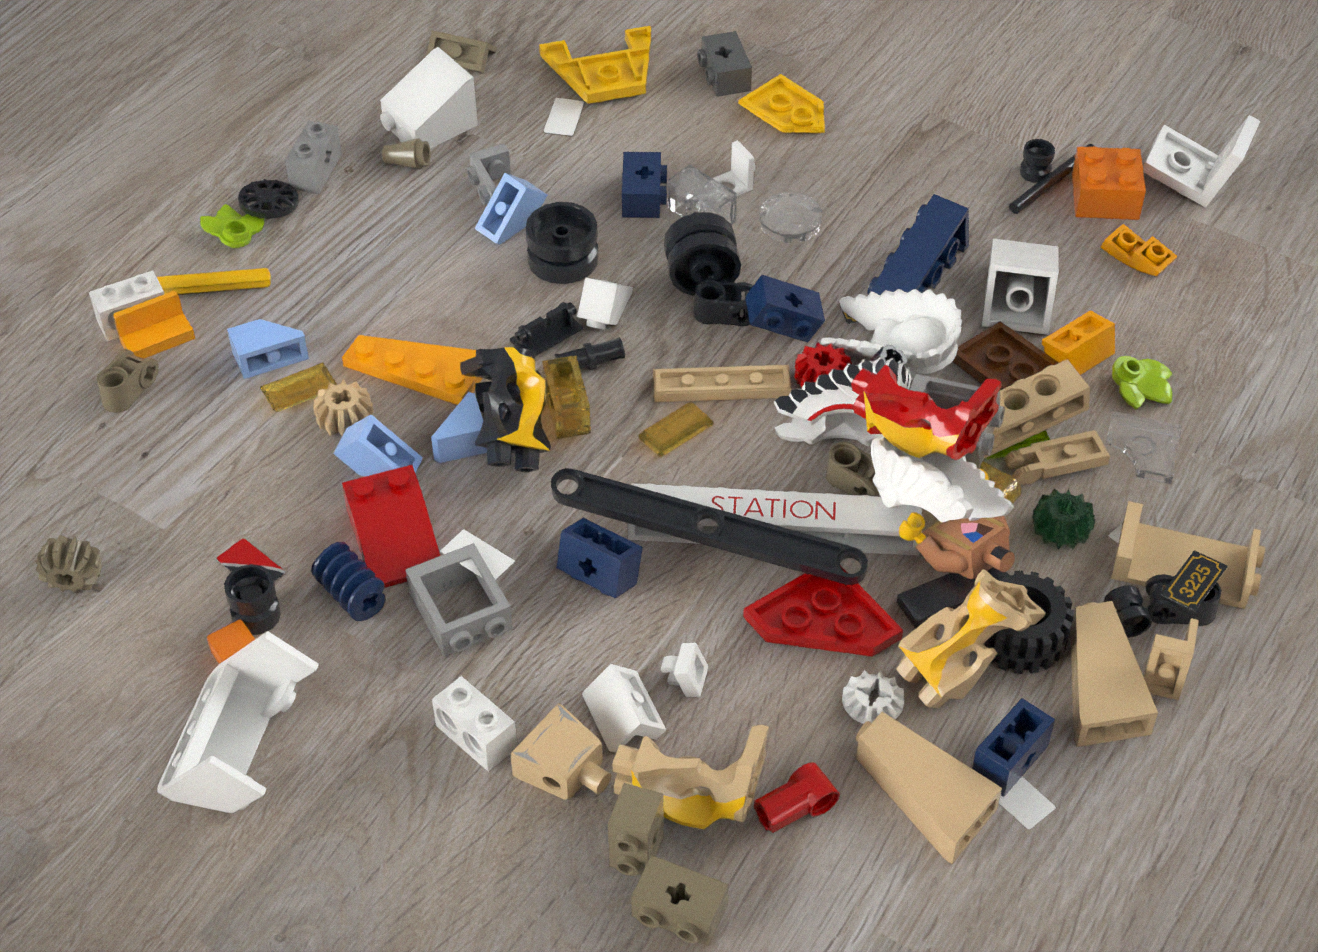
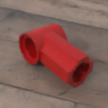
M810 762L802 765L792 773L787 783L754 800V809L759 822L765 830L774 833L807 814L815 817L826 813L838 802L840 793L816 763Z

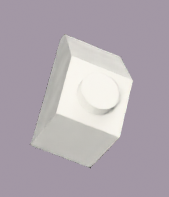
M585 277L577 317L587 319L586 326L605 330L606 324L617 325L632 294L633 287Z

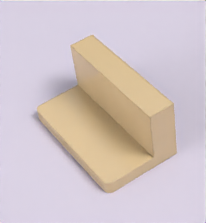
M1190 619L1184 640L1155 635L1143 675L1150 694L1179 700L1193 658L1199 620Z

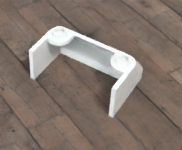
M268 631L220 663L209 675L161 777L157 792L174 802L226 813H234L239 809L244 810L251 802L262 797L267 788L255 782L246 773L270 718L279 711L284 713L290 708L296 697V693L293 691L296 683L316 671L319 664Z

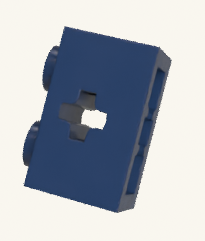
M623 152L622 218H660V205L667 204V186H661V184H667V165H661V152Z
M761 274L745 296L751 326L808 343L825 322L819 292Z
M583 517L561 531L556 568L571 575L572 578L600 590L604 595L617 598L637 585L643 547Z
M1021 698L976 748L972 769L1002 788L1001 796L1005 797L1049 746L1055 719Z

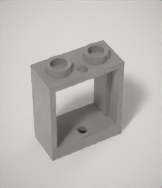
M916 374L910 390L928 393L938 407L948 409L959 405L962 401L967 402L979 387ZM1000 391L996 399V403L999 405L998 412L980 435L973 453L965 455L966 462L976 464L977 468H980L984 455L990 456L995 438L993 431L995 427H1001L1004 419L1005 407L1000 406Z
M474 543L405 570L409 594L443 656L464 651L474 644L489 638L499 637L506 631L513 629L511 606ZM472 559L482 577L459 563ZM477 578L492 606L445 624L431 596Z

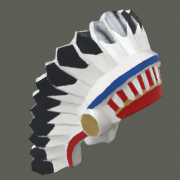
M878 358L874 362L863 359L859 365L848 363L844 370L833 369L828 375H819L816 382H805L802 389H793L789 396H780L774 401L778 413L793 418L791 423H783L775 427L776 434L780 439L792 442L805 441L811 445L823 439L847 438L855 439L866 446H871L873 439L884 436L883 434H870L867 432L866 419L854 413L853 405L859 394L852 391V380L863 368L877 374L884 365H888L896 375L897 384L910 390L912 376L909 370L905 368L904 363L898 365L893 358L887 361Z

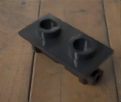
M562 302L558 307L546 313L545 319L540 316L526 325L519 326L515 336L510 338V342L517 348L533 351L535 356L583 330V326L573 318V315L577 313L575 306L571 302L567 304Z

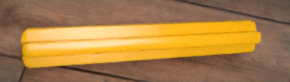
M268 268L157 276L164 294L176 291L179 295L265 288L271 285V274Z

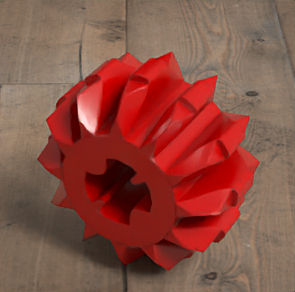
M819 342L816 343L814 348L805 346L802 354H798L795 360L794 377L796 384L801 385L803 388L805 382H816L819 375H828L833 369L844 370L848 363L852 364L851 357L845 354L844 348L834 349L832 342L828 346H822Z

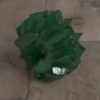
M1054 488L1050 495L1042 494L1032 514L1035 535L1043 536L1044 544L1056 543L1058 550L1064 544L1072 550L1078 543L1085 544L1091 534V530L1094 529L1096 521L1093 514V503L1084 502L1083 494L1071 495L1070 489L1065 493H1060Z

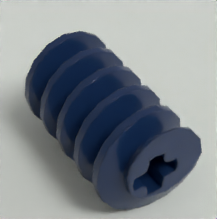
M345 542L331 544L313 562L311 572L316 581L331 594L333 599L340 603V606L355 621L370 619L383 608L386 597L382 593L384 582L379 577H375V573L370 568H367V565L361 559H358V555L354 551H350V547Z

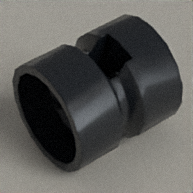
M253 564L240 566L233 570L227 576L224 583L232 621L235 622L241 619L252 635L263 634L273 629L279 622L281 612L272 574L268 569Z

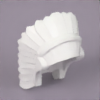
M898 289L895 292L885 290L881 295L871 291L868 296L858 294L855 298L846 296L839 300L841 310L861 323L868 331L875 330L873 338L870 342L832 337L822 338L821 341L822 346H828L832 342L834 349L844 348L845 354L859 360H870L882 346L893 345L896 349L903 351L907 359L905 368L909 370L912 376L911 380H913L916 374L927 375L937 372L954 360L958 350L957 341L962 329L961 310L956 308L955 299H947L943 293L935 295L931 289L923 293L916 289L908 293Z
M885 437L872 440L871 456L875 469L873 483L879 491L883 504L888 508H900L903 505L918 506L931 512L940 522L968 518L969 521L979 520L980 518H995L1008 515L1014 508L1009 500L1003 498L1004 493L1000 489L994 488L995 482L985 480V473L977 469L976 464L966 462L965 456L959 460H953L941 453H933L919 459L899 450L889 443Z

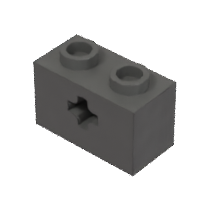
M737 32L702 36V46L697 51L698 63L700 67L705 68L707 85H712L716 96L751 91L752 66Z

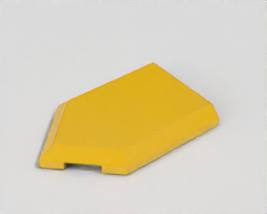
M779 74L738 100V104L782 133H825L824 101L782 74Z

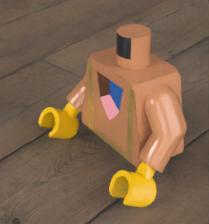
M980 469L985 473V480H989L988 474L983 469ZM912 512L907 521L903 520L899 526L900 537L906 541L915 540L917 550L923 555L925 561L938 572L959 573L966 578L976 579L982 570L988 571L992 567L1001 572H1006L1012 567L1015 560L1014 553L1009 549L1010 529L1004 516L980 518L975 521H969L968 518L949 520L948 522L938 521L921 532L925 526V520L919 513Z

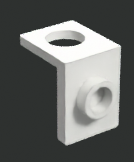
M738 140L732 142L731 171L705 181V186L720 202H725L753 190L754 157ZM729 182L735 188L731 191H722L717 186L720 183Z

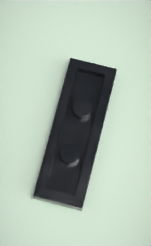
M994 567L987 571L997 580L999 579V574L1005 573ZM949 573L898 594L897 604L913 626L917 628L945 607H950L954 610L958 608L975 586L974 582L976 579L966 578L959 573Z

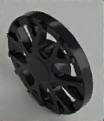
M263 179L244 186L239 192L238 201L240 208L245 213L257 218L273 219L286 216L297 208L298 193L289 183L276 179ZM256 201V203H254V204H252V205H250V206L247 205V203ZM281 203H284L288 206L282 207Z

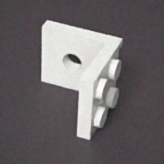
M1249 115L1219 156L1164 125L1143 163V172L1206 208L1242 162L1260 121ZM1175 160L1180 161L1183 164V166L1178 164Z

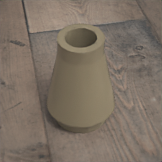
M417 138L393 145H384L382 157L385 164H396L421 169L423 166L429 165L431 151L427 141Z

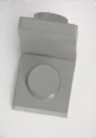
M505 143L470 153L471 167L467 168V174L471 185L478 187L479 197L483 205H488L496 190L492 180L503 177L504 173L511 175L510 155Z

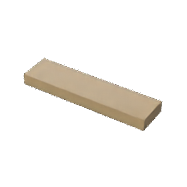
M789 365L653 369L654 402L769 399L789 396L792 390Z

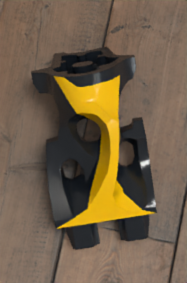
M516 347L476 350V357L460 362L461 373L464 376L481 377L491 380L492 384L489 391L482 393L484 421L475 441V446L487 448V465L495 467L511 465V453H514L516 471L529 473L538 470L540 453L550 451L551 445L541 423V414L544 407L545 380L536 373L535 353L525 348ZM509 383L517 391L518 397L516 399H512L507 389Z

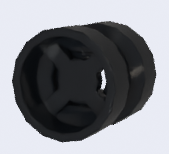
M1032 139L1026 142L1023 149L1024 159L1020 167L1022 178L1032 183H1038L1051 173V163L1055 155L1053 144L1043 139Z
M1132 585L1121 586L1113 589L1105 596L1104 602H1113L1127 638L1141 635L1151 627L1152 619L1148 610L1142 606L1143 598L1139 588Z

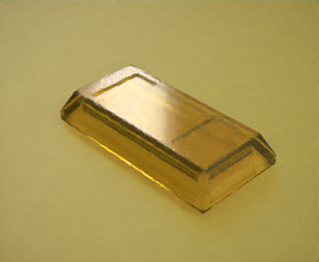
M322 362L260 386V389L273 411L280 412L317 397L318 390L327 389L329 382L337 385V383Z
M690 401L642 431L638 438L661 458L712 426L714 422Z

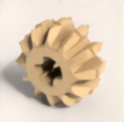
M344 379L339 385L329 382L327 389L318 390V396L314 400L313 405L317 424L320 429H326L329 436L338 432L343 436L346 428L372 415L374 412L373 403L367 388H361L357 381L347 385Z

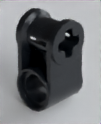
M713 280L700 282L695 289L694 318L698 322L707 325L749 326L750 321L746 298L742 300V292H745L746 296L753 285L746 282L732 283ZM740 309H743V317H740Z
M1166 574L1155 575L1146 581V593L1150 596V605L1147 607L1152 622L1156 624H1189L1192 618L1199 620L1198 626H1206L1214 621L1222 591L1217 582L1197 610L1193 611L1161 595L1163 593V585L1167 587L1175 576Z

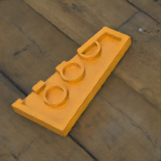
M358 335L342 356L344 367L456 405L461 402L468 392L473 393L475 383H480L483 379L481 377L464 376L461 373L460 362L476 357V350Z

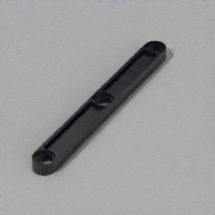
M560 469L551 478L553 498L558 503L568 507L845 585L858 584L864 579L867 572V557L862 550L856 547L576 469ZM567 479L573 480L578 484V488L571 494H563L557 489L559 483ZM708 518L714 520L718 524V528L713 533L707 534L701 532L697 528V524L702 519ZM853 558L860 563L861 569L857 573L848 574L841 569L840 563L844 559Z

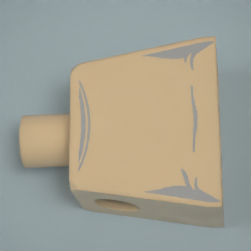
M559 703L510 753L514 777L564 800L571 799L583 785L600 794L606 789L611 780V774L600 767L603 762L602 743L599 738Z

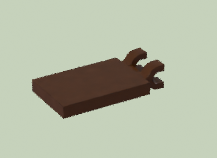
M1001 321L958 346L956 356L952 361L980 383H983L986 379L1001 381L1002 386L1000 390L1011 386L1017 380L1026 379L1041 372L1050 365L1059 363Z

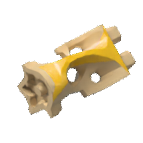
M982 570L977 575L974 582L975 586L958 608L954 610L953 608L945 607L900 641L898 646L905 656L896 670L905 680L911 683H917L924 676L928 682L918 693V697L927 707L940 708L949 698L963 699L997 654L994 648H987L984 645L994 633L1008 628L1023 631L1030 625H1036L1045 616L1046 613L1027 595L1028 590L1023 585L998 581L989 572ZM944 625L945 630L942 638L939 640L936 633L939 627ZM975 651L977 659L969 666L970 652Z
M764 725L752 726L747 743L739 759L724 770L718 771L711 769L697 757L684 756L673 758L665 756L648 736L643 737L639 749L620 744L613 760V772L617 773L614 793L620 794L624 783L663 793L664 817L680 825L692 828L705 829L718 819H730L743 823L753 806L756 787L766 758L765 746L769 727Z

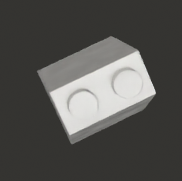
M439 47L433 49L380 100L382 114L380 115L381 122L386 130H391L399 138L400 142L420 138L422 141H427L431 149L478 125L474 77Z
M993 239L982 317L983 327H991L1001 321L1014 331L1049 334L1059 273L1058 246Z

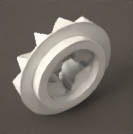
M864 670L859 677L851 676L848 684L843 688L842 702L849 716L862 724L867 721L872 723L881 712L896 719L904 707V689L899 688L895 677H884L881 670L877 674H868ZM876 689L879 692V697L876 699V702H873V706H869L868 695Z

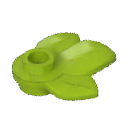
M225 204L220 208L215 217L200 216V225L207 233L219 237L223 244L231 248H240L251 242L252 235L262 231L264 218H257L249 214L241 216L232 207Z
M1120 356L1113 363L1112 378L1119 385L1121 397L1134 409L1140 408L1145 398L1168 405L1172 402V388L1167 381L1171 377L1172 372L1164 364L1153 359L1137 360L1131 356Z

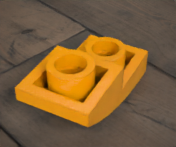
M1122 224L1109 235L1100 247L1127 266L1153 276H1158L1177 258L1175 253L1154 236L1145 242L1125 224Z

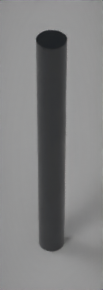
M1088 144L1085 147H1093L1094 145ZM1076 154L1009 204L1010 211L1018 214L1073 171Z

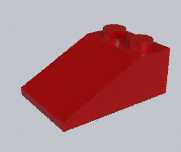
M413 465L342 482L347 512L363 561L367 568H370L375 573V577H379L384 582V588L407 582L406 569L440 556L425 500Z

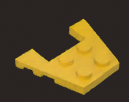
M651 26L625 30V41L629 48L626 50L573 59L565 40L539 44V53L549 66L587 104L646 94L651 47Z

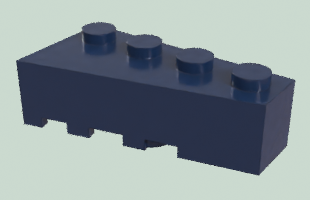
M933 194L927 205L922 204L919 208L916 221L911 229L907 228L903 232L900 245L895 253L891 252L887 256L884 269L879 277L875 276L871 280L867 294L869 295L872 291L881 295L885 290L895 292L898 289L907 293L916 289L923 293L928 290L929 286L935 289L941 281L944 267L951 269L956 263L957 257L955 255L959 250L964 253L969 247V208Z

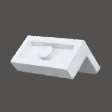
M610 664L582 693L610 752L616 753L620 744L626 745L635 735L648 736L651 739L657 740L666 731L648 692L635 670Z

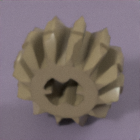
M60 535L58 539L49 538L45 545L42 546L41 551L38 552L36 559V571L39 573L38 579L48 582V587L60 588L62 592L71 590L74 593H79L80 590H91L92 585L97 581V577H100L102 569V558L99 556L100 550L96 547H91L89 541L77 540L76 536L73 539L66 538L63 535Z

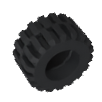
M1023 570L1014 571V575H1009L1007 572L999 574L998 581L1023 585L1028 590L1027 595L1046 614L1036 625L1029 626L1023 631L1008 628L994 633L984 643L987 648H994L997 652L991 663L996 661L999 663L998 668L1005 671L1007 668H1012L1014 673L1022 674L1023 670H1029L1030 674L1038 673L1040 667L1047 670L1053 666L1054 661L1058 662L1061 659L1064 650H1066L1074 617V610L1071 609L1072 601L1070 597H1064L1065 590L1061 585L1055 587L1053 585L1054 580L1049 577L1045 579L1040 578L1039 573L1031 571V574L1028 575L1024 574Z

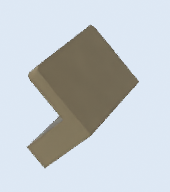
M432 30L427 55L433 49L439 47L463 69L484 73L488 52L496 53L497 47L488 42Z

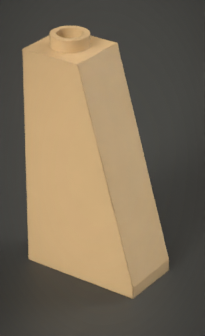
M1090 602L1075 607L1070 640L1073 727L1076 747L1151 735L1158 711L1113 602Z
M881 712L872 723L870 721L865 722L856 736V741L858 742L857 761L941 856L953 864L996 812L1002 788L884 712Z

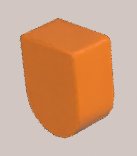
M241 619L207 636L211 653L219 664L255 640Z

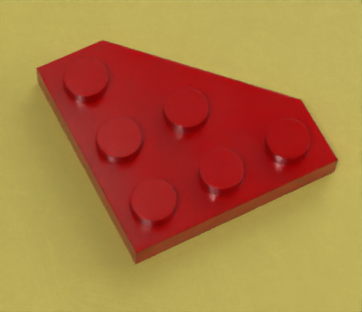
M840 565L841 569H842L844 572L848 573V572ZM806 573L744 608L743 612L744 619L765 642L873 657L900 641L903 636V629L859 584L845 585Z

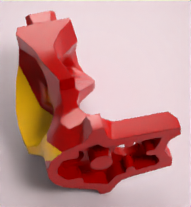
M884 365L877 374L863 368L851 382L852 391L859 394L853 405L854 413L866 419L867 432L870 434H883L888 442L899 450L919 459L933 453H941L953 460H959L968 453L972 454L975 450L980 435L999 410L996 399L1002 386V382L997 379H986L967 402L962 401L957 406L943 409L935 404L928 393L908 390L899 386L896 375L888 365Z

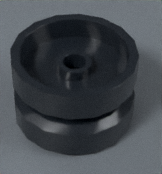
M572 202L550 203L533 211L526 223L527 258L531 271L540 279L556 284L578 282L591 275L597 267L599 257L597 243L598 226L594 214L584 206Z
M696 212L678 219L665 233L664 249L668 260L669 276L673 286L682 293L695 296L696 286L702 281L713 280L734 283L739 277L741 261L737 250L735 233L731 223L723 216L711 212Z

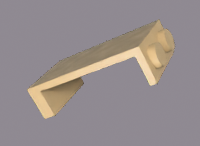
M1128 501L1111 579L1145 586L1146 581L1152 576L1161 574L1175 576L1195 550L1228 566L1217 581L1222 590L1220 604L1245 609L1249 596H1257L1261 574L1255 573L1256 567L1261 568L1265 554V546L1259 545L1261 530H1253L1249 545L1245 547L1139 523L1143 504Z

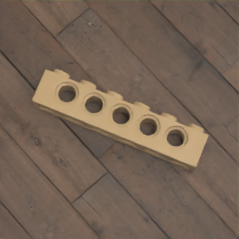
M1068 359L1056 365H1050L1041 372L1026 379L1017 380L1011 386L1000 390V406L1005 407V414L1001 427H995L993 431L995 438L990 456L1089 410L1090 387Z

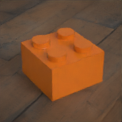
M1095 146L1077 147L1072 171L1075 217L1140 219L1146 193L1141 149L1101 148Z

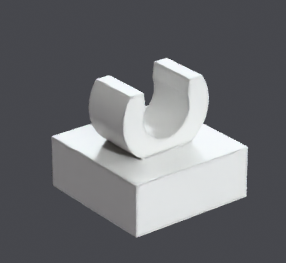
M682 643L678 657L672 655L664 657L661 671L670 672L668 684L680 685L686 697H700L709 666L696 643Z

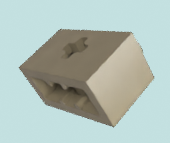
M624 783L608 822L609 867L615 868L624 875L641 876L651 855L657 856L664 837L663 793Z
M651 855L631 895L632 917L637 918L641 924L647 927H660L673 932L680 939L688 943L699 942L709 946L728 906L729 884Z

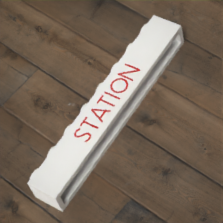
M631 483L633 486L856 547L862 550L863 553L919 556V551L915 547L917 545L916 541H906L899 535V526L903 520L907 521L912 512H917L922 516V508L918 506L903 505L900 508H888L883 504L881 497L870 495L860 496ZM706 518L697 524V528L701 532L709 534L718 528V524L714 520ZM628 523V540L700 544Z

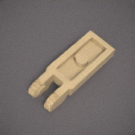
M1093 430L1033 443L1029 447L1011 451L1005 456L1004 462L1009 469H1016L1013 479L1017 485L1021 486L1033 484L1041 477L1045 479L1108 465L1110 455L1098 433Z

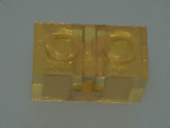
M576 355L542 361L545 396L556 439L591 434L590 404Z

